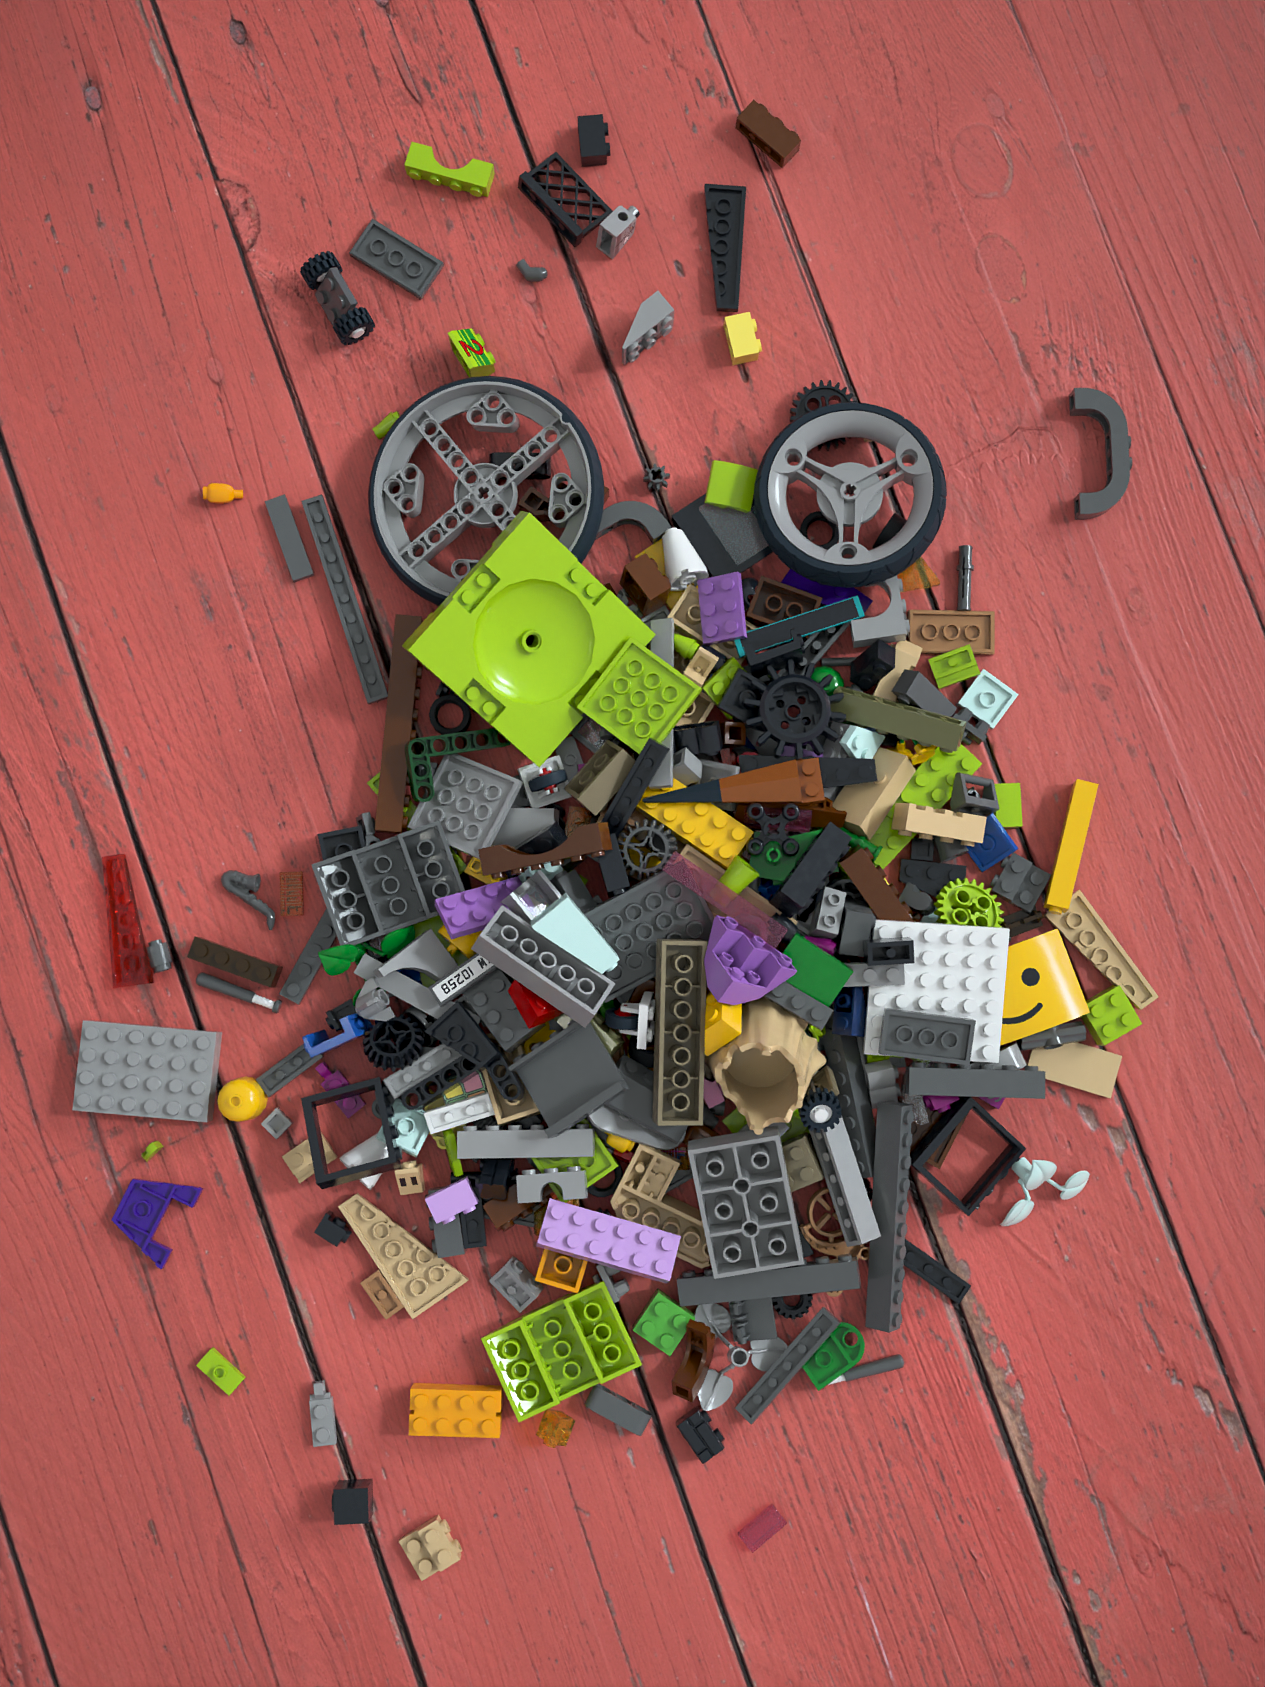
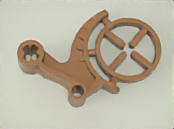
M828 1186L816 1191L811 1196L807 1205V1219L809 1223L799 1226L806 1241L816 1250L824 1254L834 1255L836 1259H838V1255L851 1254L852 1257L862 1260L869 1259V1248L864 1244L847 1247L844 1236L834 1240V1237L843 1234L841 1228L835 1231L820 1230L831 1218L829 1213L826 1212L814 1223L812 1213L816 1201L826 1210H831V1207L820 1197L829 1192ZM833 1212L832 1216L839 1222L837 1214ZM813 1228L821 1235L827 1236L828 1241L813 1237L808 1230ZM843 1290L825 1293H827L831 1297L839 1296L843 1292Z

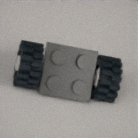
M321 252L320 255L315 254L314 258L310 257L308 259L309 262H305L304 266L301 267L300 273L308 287L312 290H317L315 293L316 299L333 325V329L341 343L351 345L353 342L354 344L358 343V340H363V337L369 336V332H372L373 328H375V323L366 308H355L358 302L341 275L342 267L333 252Z

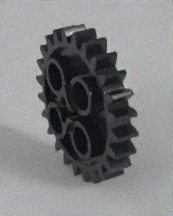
M820 380L818 387L812 382L810 390L807 387L803 388L804 395L799 392L797 393V398L800 401L793 400L792 405L796 408H791L790 413L795 416L790 417V422L813 411L807 407V404L811 402L816 403L818 408H821V397L825 399V406L829 405L828 402L830 400H836L839 403L858 402L851 401L853 393L845 394L847 387L842 390L839 389V382L835 387L832 386L831 380L828 381L827 386H824L823 381ZM844 437L824 442L818 445V451L821 450L822 446H825L826 450L829 451L830 445L838 449V442L840 441L845 445L846 439Z

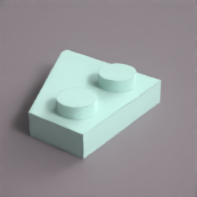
M850 725L839 743L850 758L872 759L885 736Z

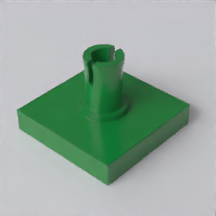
M755 831L754 838L758 837L761 832ZM789 837L795 839L799 843V838ZM769 841L764 846V850L760 855H751L749 864L760 874L758 878L783 882L795 866L797 854L787 856L782 852L778 842ZM753 843L752 850L757 851L759 845L758 843ZM788 843L786 846L789 852L793 851L794 845Z

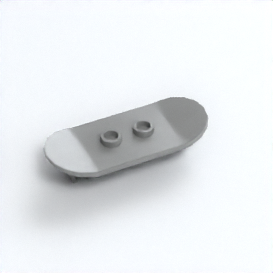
M604 1105L588 1116L592 1124L601 1131L659 1150L676 1148L683 1141L686 1134L685 1131L676 1145L607 1105Z

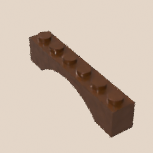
M608 822L577 827L565 842L553 850L542 854H528L510 845H495L478 849L483 876L492 875V879L503 878L506 872H511L512 875L525 873L524 869L531 867V871L544 869V864L551 863V866L563 865L566 859H571V862L585 860V855L591 854V858L605 856L604 851L613 850Z

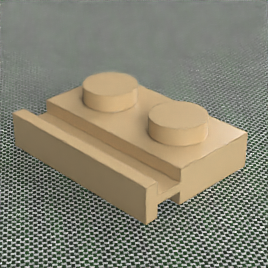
M321 1132L326 1163L329 1164L338 1156L334 1153ZM308 1139L282 1156L293 1175L298 1179L299 1184L314 1174Z

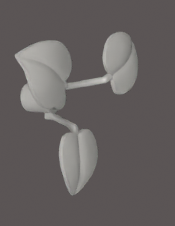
M715 1303L698 1305L694 1321L705 1323L711 1328V1332L715 1334V1339L719 1337L729 1348L727 1358L730 1362V1365L722 1369L720 1373L714 1369L708 1370L704 1383L697 1395L704 1411L713 1410L721 1406L730 1397L733 1391V1381L731 1378L723 1376L725 1372L734 1369L735 1366H745L748 1363L750 1354H752L751 1362L754 1367L761 1371H767L787 1349V1344L777 1337V1339L750 1341L752 1350L748 1351L739 1346H733L721 1334L727 1332L731 1325V1317L726 1308Z

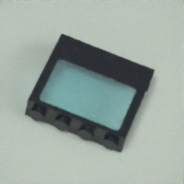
M706 494L672 515V524L675 528L681 529L708 569L709 578L733 572L743 573L773 553L756 519L754 495L751 511L748 513L729 507L723 509L704 503Z

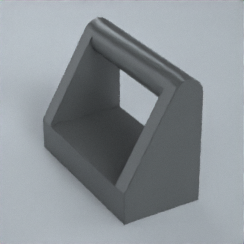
M957 772L950 801L951 811L987 817L999 810L994 781ZM966 783L984 786L982 798L969 796Z

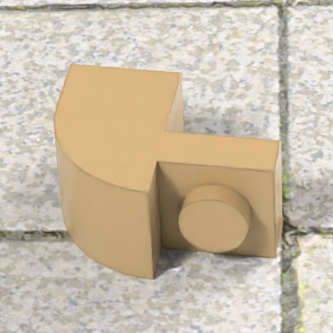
M700 646L682 674L699 687H702L719 658Z

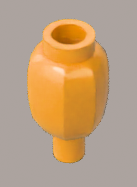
M210 483L208 486H203V499L208 500L210 503L225 504L232 502L234 498L243 499V490H234L228 484Z

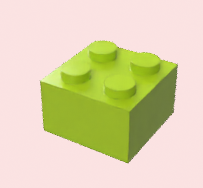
M1112 985L1087 999L1086 1003L1090 1012L1080 1016L1096 1044L1101 1046L1107 1045L1142 1025L1141 1020L1120 985Z

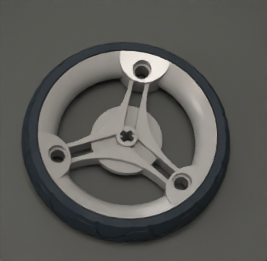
M855 402L838 403L817 408L802 415L776 436L765 452L757 472L754 486V508L759 528L767 544L790 569L811 581L824 585L845 588L863 587L883 582L900 574L924 554L938 533L944 517L947 500L946 480L940 458L927 436L911 421L904 419L902 415L877 405ZM857 437L884 445L895 453V458L870 468L854 462L828 467L808 458L807 453L816 446L833 439ZM798 462V464L795 466H792L789 463ZM903 463H910L912 466H905ZM807 468L822 476V478L818 480L804 471ZM893 469L896 470L897 473L880 481V476ZM800 480L817 492V504L821 513L837 526L838 544L827 550L815 545L800 533L788 511L786 501L787 485ZM902 480L913 486L912 509L902 529L888 542L874 549L867 550L864 546L858 544L860 527L871 520L879 511L883 492ZM843 526L854 527V542H843ZM845 554H851L853 558L845 559L842 556Z

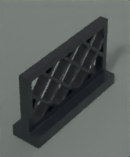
M557 152L529 173L525 171L519 176L518 189L574 247L578 246L582 238L598 227L613 212ZM556 161L561 166V171L549 170V165ZM536 175H546V183L536 182L533 177ZM549 176L561 177V184H549ZM563 177L572 178L575 181V186L563 185ZM548 189L560 190V198L551 197L548 194ZM563 191L575 192V200L563 199ZM578 192L587 193L590 201L578 200ZM562 204L575 205L574 213L565 212L562 209ZM577 206L589 207V215L577 214ZM592 207L601 208L605 213L601 216L592 215ZM577 219L589 220V225L582 230L577 225Z

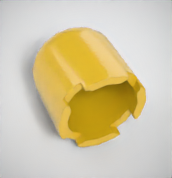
M245 1076L225 1084L219 1092L217 1103L224 1117L230 1121L243 1122L259 1116L266 1108L268 1097L255 1078Z

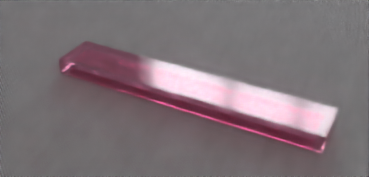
M674 851L662 870L729 917L735 919L743 927L761 937L772 947L776 948L788 931L786 927L678 852Z

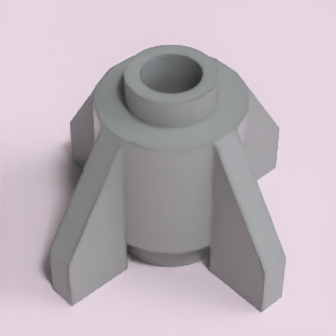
M372 977L365 981L357 997L356 1013L365 1019L388 1021L395 1017L391 1007L386 1008L390 1003L389 998L394 995L386 993L383 989L377 990L376 988L380 986L376 978Z

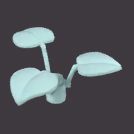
M1021 1157L1018 1162L1012 1165L1011 1169L1020 1178L1018 1183L1024 1191L1025 1199L1019 1200L1011 1208L1000 1225L1010 1226L1017 1224L1031 1213L1034 1202L1030 1201L1031 1197L1028 1190L1036 1189L1044 1181H1047L1062 1191L1060 1194L1061 1199H1070L1080 1193L1085 1187L1090 1173L1085 1170L1073 1174L1065 1185L1061 1186L1050 1179L1057 1169L1053 1162L1032 1160L1031 1165L1025 1157Z

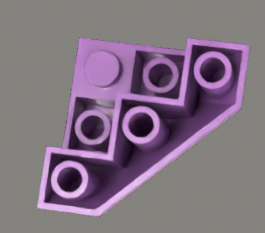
M715 916L704 958L707 987L718 1002L738 1005L760 999L796 974L797 970L787 955L782 954L766 943L761 937L750 932L737 923L735 919L729 916Z

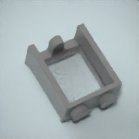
M539 870L500 903L507 905L514 914L531 925V920L562 895L545 874Z

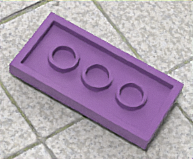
M517 876L435 899V907L450 938L455 939L484 930L502 905L509 909L507 905L500 902L522 885V882ZM525 894L519 900L534 916L536 910L528 894Z

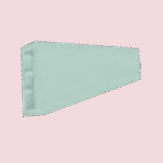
M566 893L530 921L531 927L535 931L601 974L605 971L610 972L618 964L617 961L620 960L617 953Z

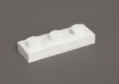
M488 1092L424 1111L430 1134L495 1115Z

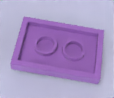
M733 572L697 580L703 644L707 646L747 638L741 573Z

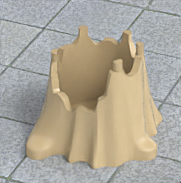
M765 997L745 1002L742 1006L741 1034L711 1055L706 1056L704 1054V1064L712 1071L713 1080L721 1085L724 1096L734 1102L738 1112L745 1116L749 1129L754 1130V1133L757 1135L762 1134L763 1129L772 1123L790 1122L793 1112L803 1105V1099L811 1078L826 1063L825 1056L817 1049V1039L809 1037L805 1033L809 1023Z

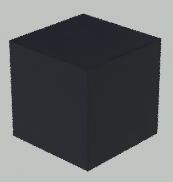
M373 1479L339 1480L332 1494L334 1525L366 1524L370 1522L374 1513Z

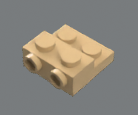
M439 1514L399 1539L400 1545L421 1581L437 1571H443L461 1558V1545L457 1539L453 1540L449 1533L451 1530L445 1519L442 1520Z

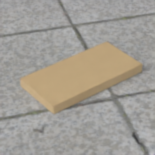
M1075 1042L1048 1050L1044 1048L1030 1050L1026 1066H1038V1070L1045 1071V1079L1111 1099L1122 1056Z

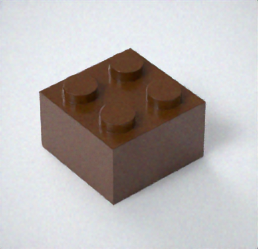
M644 553L624 566L619 584L644 617L666 604L671 590V583L668 577L662 575L658 570V565L653 558H649Z

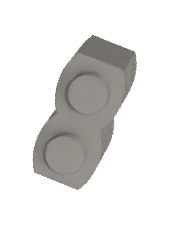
M890 1059L864 1064V1075L872 1109L877 1108V1104L880 1102H898L897 1097L901 1096V1092L895 1080L899 1078L896 1065L892 1066Z

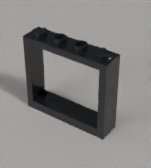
M380 1077L301 1098L316 1184L321 1189L401 1168L400 1160H402L403 1153L401 1147H397L396 1143L399 1134L396 1125L392 1123V1117H395L392 1104L388 1103L387 1096H390V1091ZM375 1090L389 1157L328 1174L316 1106Z
M959 1096V1100L951 1105V1108L945 1112L910 1153L911 1166L961 1212L970 1216L975 1209L978 1210L981 1201L993 1192L994 1186L998 1181L1006 1177L1010 1167L1020 1160L1019 1157L1026 1148L972 1097ZM972 1110L1009 1145L960 1201L927 1171L923 1165L967 1113Z

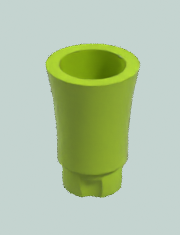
M735 855L730 866L716 882L709 895L718 904L726 908L760 874L744 859Z

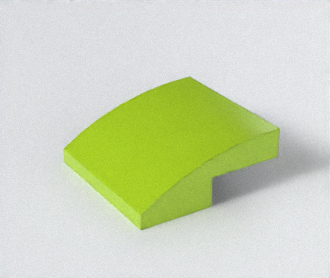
M712 461L704 503L723 509L729 507L744 513L750 512L758 470L724 461Z

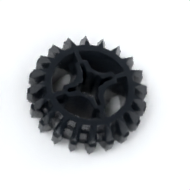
M403 1014L399 1017L395 1016L388 1021L375 1020V1025L369 1024V1031H365L364 1054L370 1063L374 1062L376 1068L382 1066L384 1071L391 1067L393 1072L396 1070V1067L404 1070L405 1064L412 1066V1060H418V1054L423 1051L424 1038L422 1037L423 1032L421 1028H419L417 1022H413L411 1017L405 1019Z

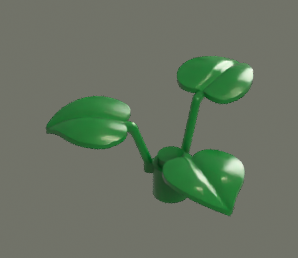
M411 925L386 935L381 942L382 951L364 942L355 946L346 944L318 952V956L327 974L331 976L339 975L349 969L351 962H355L358 965L364 953L366 954V949L380 956L387 955V958L390 959L415 939V928ZM359 989L353 997L354 1008L361 989Z

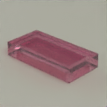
M771 1504L738 1532V1536L753 1553L783 1528L787 1521L775 1506Z

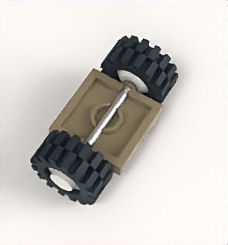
M827 1062L811 1078L803 1099V1105L801 1108H798L803 1125L805 1127L808 1126L810 1131H813L815 1128L816 1133H820V1129L828 1132L827 1127H830L832 1130L835 1128L834 1123L838 1125L840 1122L839 1118L842 1117V1110L837 1097L840 1093L833 1070L828 1067Z

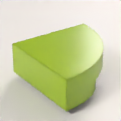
M159 1141L151 1142L145 1148L146 1151L141 1154V1157L148 1162L164 1146Z

